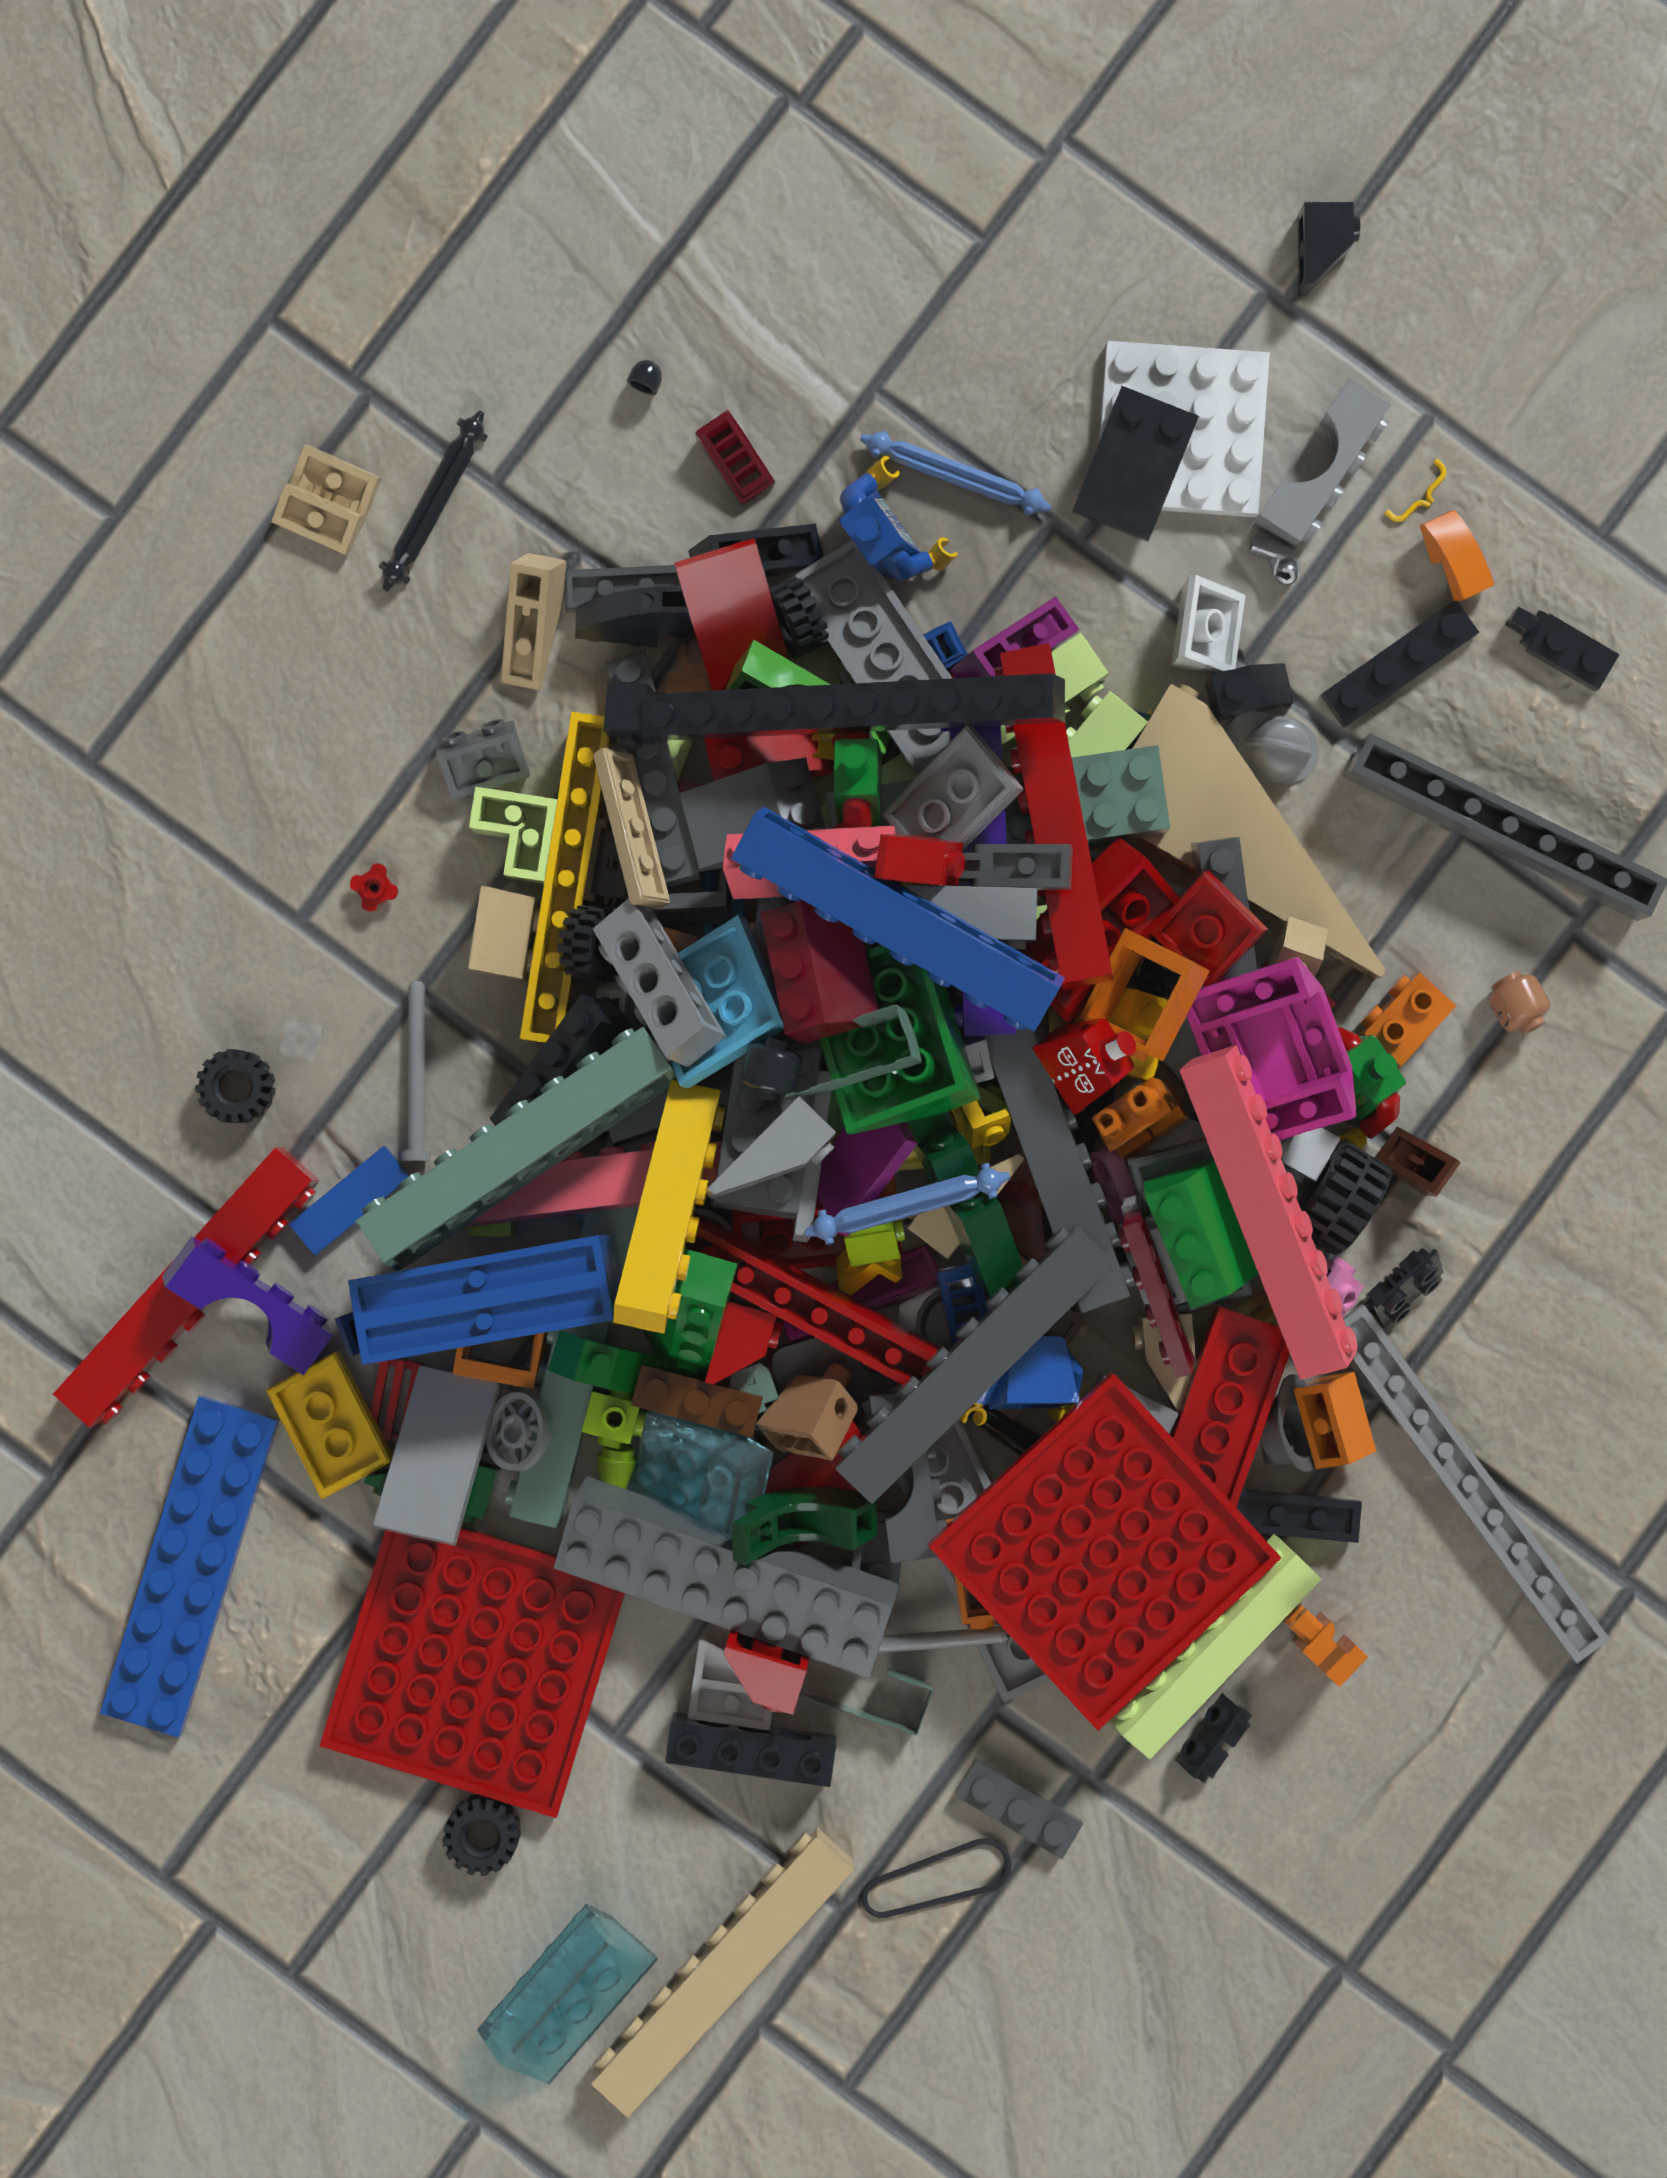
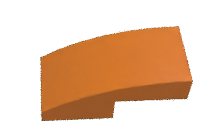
M1450 510L1419 525L1431 564L1442 562L1454 601L1465 600L1495 585L1478 543L1455 510Z

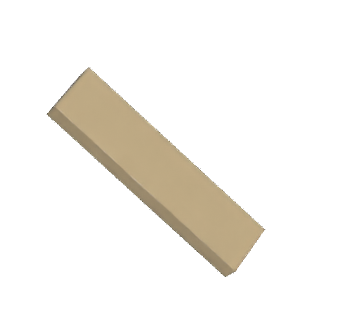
M601 748L593 756L630 904L662 909L670 904V898L633 754Z

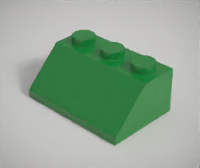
M1213 1156L1143 1182L1146 1201L1191 1309L1231 1295L1259 1274Z

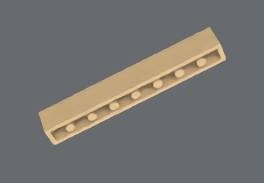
M818 1827L810 1835L803 1832L789 1848L792 1855L781 1866L776 1862L769 1868L761 1879V1882L764 1884L763 1887L754 1896L748 1893L739 1901L733 1909V1913L736 1916L726 1927L719 1924L710 1933L704 1942L708 1947L697 1958L692 1954L688 1957L676 1973L680 1978L670 1988L666 1985L662 1986L648 2003L651 2007L649 2012L642 2019L635 2016L621 2032L620 2036L623 2040L614 2050L608 2046L594 2061L592 2067L595 2071L591 2085L626 2118L630 2117L854 1871L853 1859Z

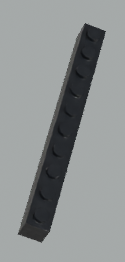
M1053 673L642 694L643 737L660 741L844 733L852 730L890 731L965 727L966 725L978 727L1065 723V679Z

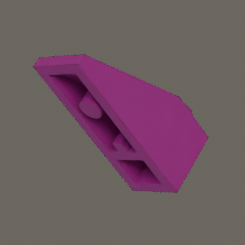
M1055 596L972 650L950 671L955 678L995 676L994 668L1002 666L1000 653L1050 643L1052 650L1080 629Z

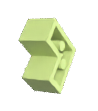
M475 787L469 828L477 834L509 838L503 873L506 878L514 881L544 885L557 799Z

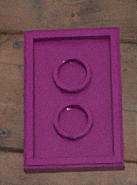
M906 1122L852 1135L847 1134L844 1126L832 1143L834 1149L821 1162L817 1197L824 1210H826L827 1215L835 1217L843 1209L877 1199L918 1144ZM837 1232L838 1234L846 1236L850 1235L849 1233Z

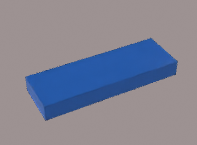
M383 1146L290 1222L289 1225L314 1256H316L357 1223L355 1220L364 1215L362 1209L367 1204L382 1196L386 1199L398 1189L399 1183L409 1177L410 1174L388 1147Z

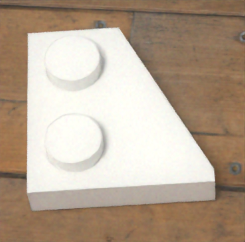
M700 1637L688 1719L770 1731L772 1712L765 1709L762 1705L751 1701L725 1658L724 1650L709 1639Z

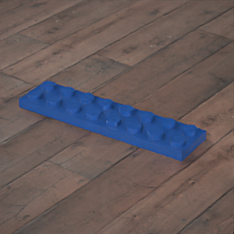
M198 1397L100 1714L178 1738L182 1735L280 1419L209 1397Z

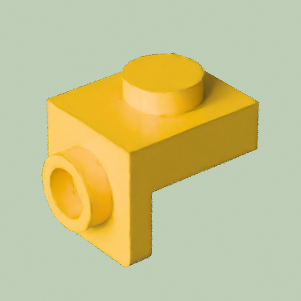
M976 1100L948 1111L954 1127L957 1130H962L971 1149L981 1145H995L1001 1142L1010 1132L1011 1115L1008 1109L984 1116Z
M845 1249L835 1259L839 1289L850 1296L878 1274L895 1283L903 1278L900 1262L901 1255L900 1259L851 1267L847 1249Z

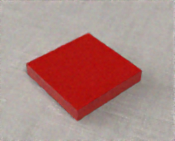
M1204 871L1150 933L1166 949L1208 969L1209 973L1203 983V986L1206 987L1220 982L1264 935L1268 928L1210 871Z

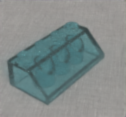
M586 1903L572 1917L570 1923L557 1938L546 1947L543 1954L531 1968L519 1978L516 1985L498 2006L490 2012L477 2031L499 2065L551 2084L655 1964L658 1958L614 1917Z

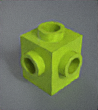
M594 1390L591 1393L582 1432L599 1436L597 1443L600 1445L621 1449L623 1443L631 1444L633 1442L634 1435L642 1437L648 1413L642 1412L639 1407L631 1406L634 1394L611 1390L610 1393ZM612 1411H617L622 1415V1424L616 1425L611 1421L610 1414Z

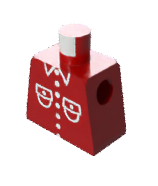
M1101 1017L1057 1027L1031 1048L1073 1115H1075L1134 1069V1062L1130 1056L1136 1051V1042L1127 1031L1115 1034L1109 1022Z

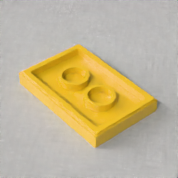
M340 1351L333 1352L315 1362L304 1375L297 1372L266 1389L321 1500L391 1463L393 1454Z

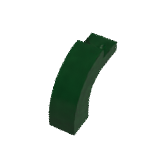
M834 1487L790 1488L753 1498L745 1503L746 1514L732 1522L733 1561L748 1565L776 1547L800 1541L824 1542L853 1551L877 1536V1500L871 1504L860 1492Z

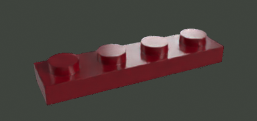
M1139 1208L1128 1211L1125 1214L1122 1228H1119V1237L1126 1253L1131 1252L1136 1266H1132V1273L1136 1287L1139 1291L1145 1290L1149 1303L1145 1305L1149 1324L1152 1328L1158 1327L1162 1338V1341H1159L1161 1358L1165 1366H1172L1175 1378L1190 1375L1193 1370L1194 1355L1143 1209Z

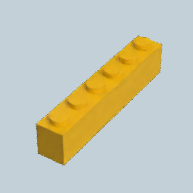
M671 1080L614 1304L613 1323L664 1334L668 1318L675 1320L677 1318L682 1294L675 1293L674 1291L677 1280L685 1281L691 1256L685 1255L684 1250L686 1242L695 1243L700 1220L698 1217H693L695 1204L704 1205L709 1181L703 1180L702 1175L704 1167L713 1168L717 1144L710 1142L713 1131L721 1133L726 1108L719 1107L721 1090L698 1085L687 1089L680 1086L678 1081Z

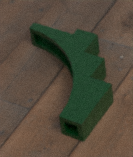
M948 1111L906 1122L918 1143L913 1150L932 1184L962 1175L977 1177L980 1171L970 1144L954 1127ZM980 1191L970 1200L945 1206L944 1209L957 1234L977 1284L989 1299L1001 1287L1008 1291L1019 1280L1015 1274L1023 1264L1000 1202L996 1197L989 1199L988 1194Z

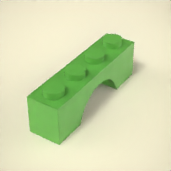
M753 640L736 663L726 690L830 684ZM870 731L873 739L878 740L883 757L890 737L886 731ZM824 733V734L834 735V734H836V733Z

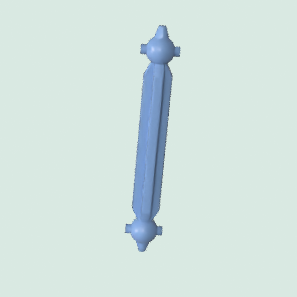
M886 431L876 432L873 435L862 434L860 437V441L868 447L873 458L888 455L898 464L1007 505H1020L1027 516L1038 512L1051 511L1052 505L1044 500L1038 488L1024 491L1016 483L907 442H892Z
M989 1163L981 1165V1171L977 1177L969 1175L958 1176L841 1210L835 1217L827 1215L826 1210L818 1211L819 1217L814 1221V1224L805 1229V1235L818 1237L825 1240L826 1245L834 1243L833 1237L836 1236L837 1232L850 1234L970 1200L980 1191L988 1194L989 1199L997 1197L996 1191L999 1190L1001 1184L1010 1179L1009 1172H998L990 1168Z

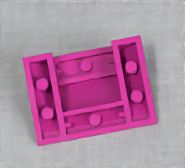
M1298 956L1200 989L1187 1014V1018L1201 1056L1233 1045L1238 1046L1240 1054L1245 1055L1252 1069V1078L1250 1080L1256 1095L1260 1094L1266 1104V1121L1271 1134L1275 1133L1279 1140L1356 1117L1353 1072L1350 1059L1323 987Z

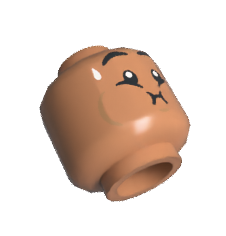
M1516 971L1491 986L1493 993L1490 995L1488 1002L1504 1030L1516 1031L1521 1029L1523 1034L1526 1035L1546 1023L1542 1016L1549 1011L1551 1003L1534 975H1522L1520 971Z

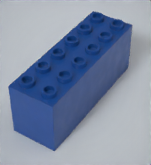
M596 1235L348 1280L362 1365L612 1321L614 1304L622 1276L615 1235Z

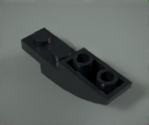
M656 586L616 592L578 605L576 609V639L656 648L659 635L697 639L681 586Z

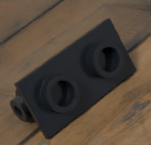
M1222 1693L1217 1701L1209 1707L1205 1718L1193 1735L1185 1741L1175 1761L1194 1779L1197 1778L1203 1783L1209 1777L1213 1779L1229 1756L1219 1746L1224 1741L1230 1746L1235 1747L1246 1730L1251 1726L1248 1721L1253 1715L1241 1706H1237Z

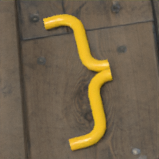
M1438 458L1433 463L1440 469V475L1427 488L1425 494L1427 501L1418 500L1414 502L1401 516L1394 515L1388 509L1384 514L1390 520L1402 522L1417 507L1423 506L1427 509L1434 502L1431 494L1444 480L1447 473L1446 467Z

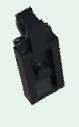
M1517 607V609L1513 610L1505 626L1523 636L1519 643L1526 647L1525 651L1595 692L1600 689L1620 655L1554 615L1547 614L1541 610L1534 615L1521 607Z

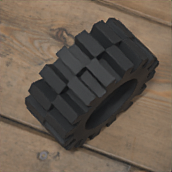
M794 576L769 588L787 653L790 652L791 657L799 658L828 642L829 633L825 630L828 626L827 622L822 619V616H824L823 611L818 609L816 597L811 596V589L808 585L804 586L802 579H797V576Z
M580 905L577 906V909H572L569 912L571 918L565 917L562 924L566 927V930H560L558 937L563 938V944H558V952H563V956L559 958L561 965L566 966L563 971L566 975H571L570 978L606 983V981L610 982L614 979L613 975H618L614 966L600 953L598 945L601 943L593 931L596 925L614 911L613 908Z
M226 1049L225 1052L219 1051L213 1054L214 1057L211 1060L206 1059L202 1064L205 1066L203 1071H198L196 1078H199L200 1081L199 1085H195V1091L200 1093L201 1098L198 1101L201 1106H205L207 1114L218 1118L217 1120L222 1122L247 1123L251 1122L254 1118L261 1117L264 1114L263 1110L271 1106L272 1101H270L271 1095H275L276 1088L272 1085L275 1077L268 1070L270 1066L267 1062L262 1061L260 1056L244 1050ZM235 1070L245 1073L251 1083L249 1095L243 1101L237 1103L228 1101L221 1092L222 1079L227 1073Z
M476 1795L470 1796L465 1802L462 1800L456 1806L445 1824L443 1830L445 1836L442 1840L443 1847L447 1846L448 1849L446 1852L448 1859L453 1858L456 1861L454 1866L460 1870L463 1866L468 1869L466 1874L474 1875L475 1872H481V1876H486L490 1871L494 1870L496 1873L502 1869L505 1863L508 1864L521 1836V1830L518 1829L520 1821L518 1816L514 1817L513 1815L514 1808L510 1804L506 1807L502 1802L484 1796L477 1798ZM483 1819L495 1826L498 1839L494 1846L489 1849L480 1850L469 1843L466 1830L473 1821Z

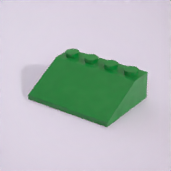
M883 945L867 950L879 1008L883 1009L892 1005H898L906 1011L917 1039L922 1061L906 1068L835 1089L847 1134L852 1135L941 1114L981 1099L947 987L932 981L927 976L928 971L914 963L909 966L895 960L889 954L890 949ZM899 1018L820 1039L831 1080L843 1079L848 1077V1075L877 1066H886L895 1063L896 1060L911 1056L907 1037Z

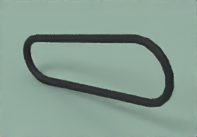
M989 1838L976 1839L870 1880L863 1888L861 1894L862 1905L870 1915L877 1918H887L993 1891L1002 1886L1009 1877L1011 1870L1010 1856L1006 1848L998 1841ZM984 1844L991 1845L997 1848L1004 1857L1005 1869L1003 1875L991 1885L884 1912L874 1910L868 1903L867 1895L872 1886L972 1847Z

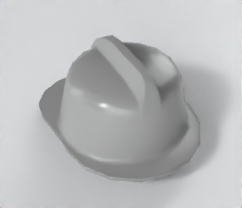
M1253 712L1237 716L1227 725L1225 730L1255 777L1283 784L1296 783L1304 780L1314 770L1319 758V745L1315 734L1307 725L1295 719L1264 712Z

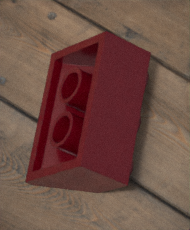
M804 900L760 913L784 1032L786 1036L801 1044L861 1028L862 1026L852 1020L861 1015L880 1010L866 942L854 936L852 933L853 928L838 920L834 923L817 915L814 912L815 907Z

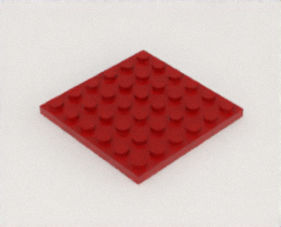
M1112 1372L927 1543V1546L1097 1731L1282 1559Z
M461 1526L456 1546L385 1530L319 1746L557 1819L625 1593L554 1569L557 1558L556 1554Z

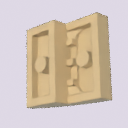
M303 445L289 484H284L271 522L339 553L348 555L370 510L382 477L310 445Z

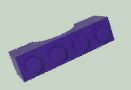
M191 1236L163 1274L162 1278L165 1287L199 1309L214 1301L225 1298H239L255 1304L266 1314L268 1319L265 1343L269 1353L304 1375L333 1336L329 1325L326 1323L329 1318L312 1305H308L304 1309L293 1302L295 1296L280 1284L274 1283L270 1287L258 1278L261 1274L248 1263L240 1260L236 1265L225 1258L226 1251L214 1241L205 1238L201 1242Z

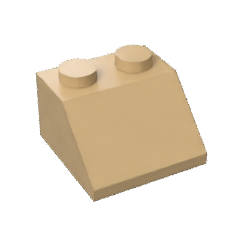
M481 886L468 969L479 975L527 982L534 951L532 948L534 933L537 932L540 913L539 900L527 895Z

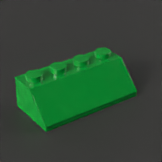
M685 1249L684 1254L690 1255L691 1258L686 1280H677L674 1291L675 1293L682 1294L676 1320L668 1318L664 1334L645 1329L642 1330L666 1370L705 1380L728 1305L737 1263Z

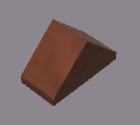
M1398 1126L1375 1157L1389 1166L1391 1173L1424 1196L1433 1197L1438 1196L1461 1163L1458 1159Z

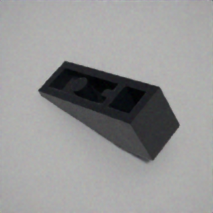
M816 523L709 535L688 550L689 557H694L754 538L766 578L806 569L824 557Z

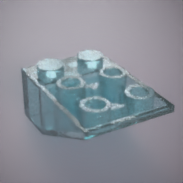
M649 1411L645 1416L633 1482L729 1540L732 1533V1522L746 1514L745 1503L765 1494L774 1452L743 1435Z

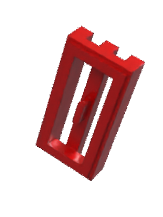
M404 1359L382 1361L379 1364L371 1406V1413L377 1425H379L390 1366L396 1367L384 1430H380L386 1442L398 1441L399 1433H394L393 1428L405 1369L412 1370L402 1424L419 1366H423V1363Z

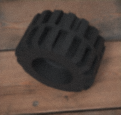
M1348 1141L1335 1148L1317 1181L1309 1183L1299 1201L1301 1211H1305L1311 1220L1313 1229L1311 1237L1313 1242L1333 1255H1338L1349 1248L1364 1230L1381 1203L1390 1183L1391 1168Z

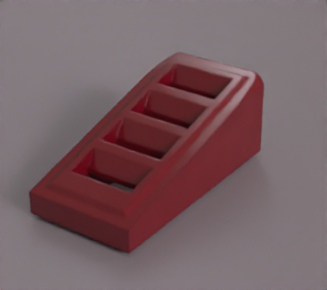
M726 410L695 432L697 442L741 506L776 484L729 410ZM727 429L730 431L731 434L715 445L712 444V439ZM734 444H739L741 448L725 459H722L719 455ZM747 457L750 460V463L734 474L730 472L729 469ZM757 471L760 477L741 489L738 482Z

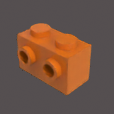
M1420 972L1411 975L1409 978L1405 974L1402 975L1387 991L1392 997L1382 1008L1376 1004L1360 1021L1364 1028L1357 1035L1375 1036L1385 1051L1395 1058L1397 1067H1401L1456 1007L1448 997Z
M1354 1371L1320 1377L1293 1389L1316 1469L1348 1465L1376 1452Z

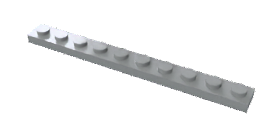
M1359 1305L1344 1316L1343 1319L1346 1327H1350L1353 1330L1357 1340V1351L1352 1359L1353 1363L1572 1661L1578 1664L1609 1641L1610 1638L1365 1305Z

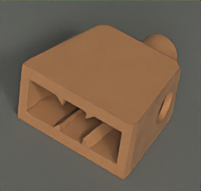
M831 1363L822 1378L801 1374L796 1376L779 1395V1399H776L763 1414L756 1425L779 1451L833 1460L857 1412L856 1402L845 1390L852 1377L850 1372L839 1364Z

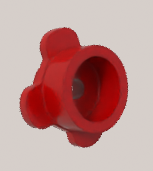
M373 864L370 871L361 876L354 875L350 880V888L359 894L362 899L361 906L368 912L376 911L378 905L384 904L388 900H394L398 896V887L391 883L386 875L387 868L382 864ZM372 884H377L378 889L376 891H371L370 887Z

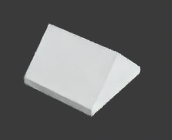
M1189 575L1181 592L1171 667L1208 673H1219L1235 669L1245 595L1198 575Z

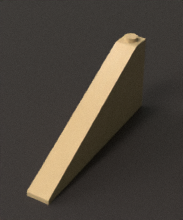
M1170 684L1132 749L1159 746L1170 829L1164 835L1132 840L1195 876L1191 843L1240 837L1249 908L1284 927L1290 916L1328 929L1325 945L1326 953L1373 980L1382 978L1386 969L1207 704L1199 700L1201 695L1187 685L1179 684L1176 687Z

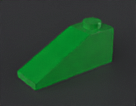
M560 1330L548 1371L573 1381L634 1394L642 1364L662 1368L663 1364L659 1357L653 1354Z

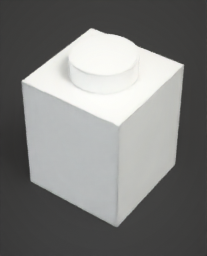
M1319 1128L1286 1138L1282 1145L1283 1165L1286 1173L1290 1172L1295 1182L1302 1184L1304 1179L1317 1181L1340 1137L1324 1128Z

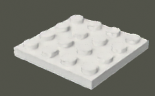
M1107 341L1099 442L1121 386L1199 415L1161 511L1257 517L1259 514L1270 352Z

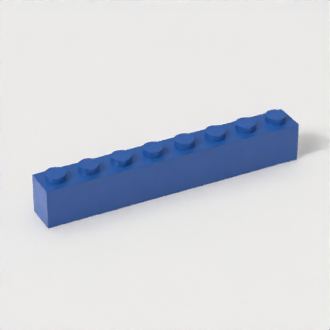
M762 807L754 813L731 857L732 860L740 864L739 869L746 875L758 880L764 877L778 885L777 891L786 898L794 901H799L800 899L815 907L814 912L823 919L834 923L838 920L853 928L852 933L858 939L869 944L878 942L890 949L889 954L895 960L909 966L913 963L928 971L927 976L932 981L944 987L955 986L966 993L965 998L972 1004L987 1009L989 1006L1004 1014L1003 1019L1009 1025L1019 1030H1026L1028 1028L1035 1032L1065 979L1063 976L896 881L874 878L875 869L766 807Z

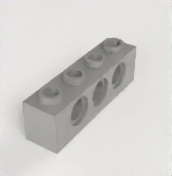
M628 898L593 928L601 943L598 945L600 953L616 969L618 985L627 995L632 997L637 1006L634 1009L635 1015L645 1027L650 1029L655 1038L654 1043L668 1062L672 1060L689 1067L726 1037L652 908L632 905Z

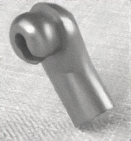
M1254 535L1249 554L1267 559L1276 580L1280 584L1287 586L1293 584L1300 576V566L1291 546L1263 536Z

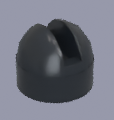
M643 360L633 366L627 378V383L642 393L656 395L662 382V372L654 361Z

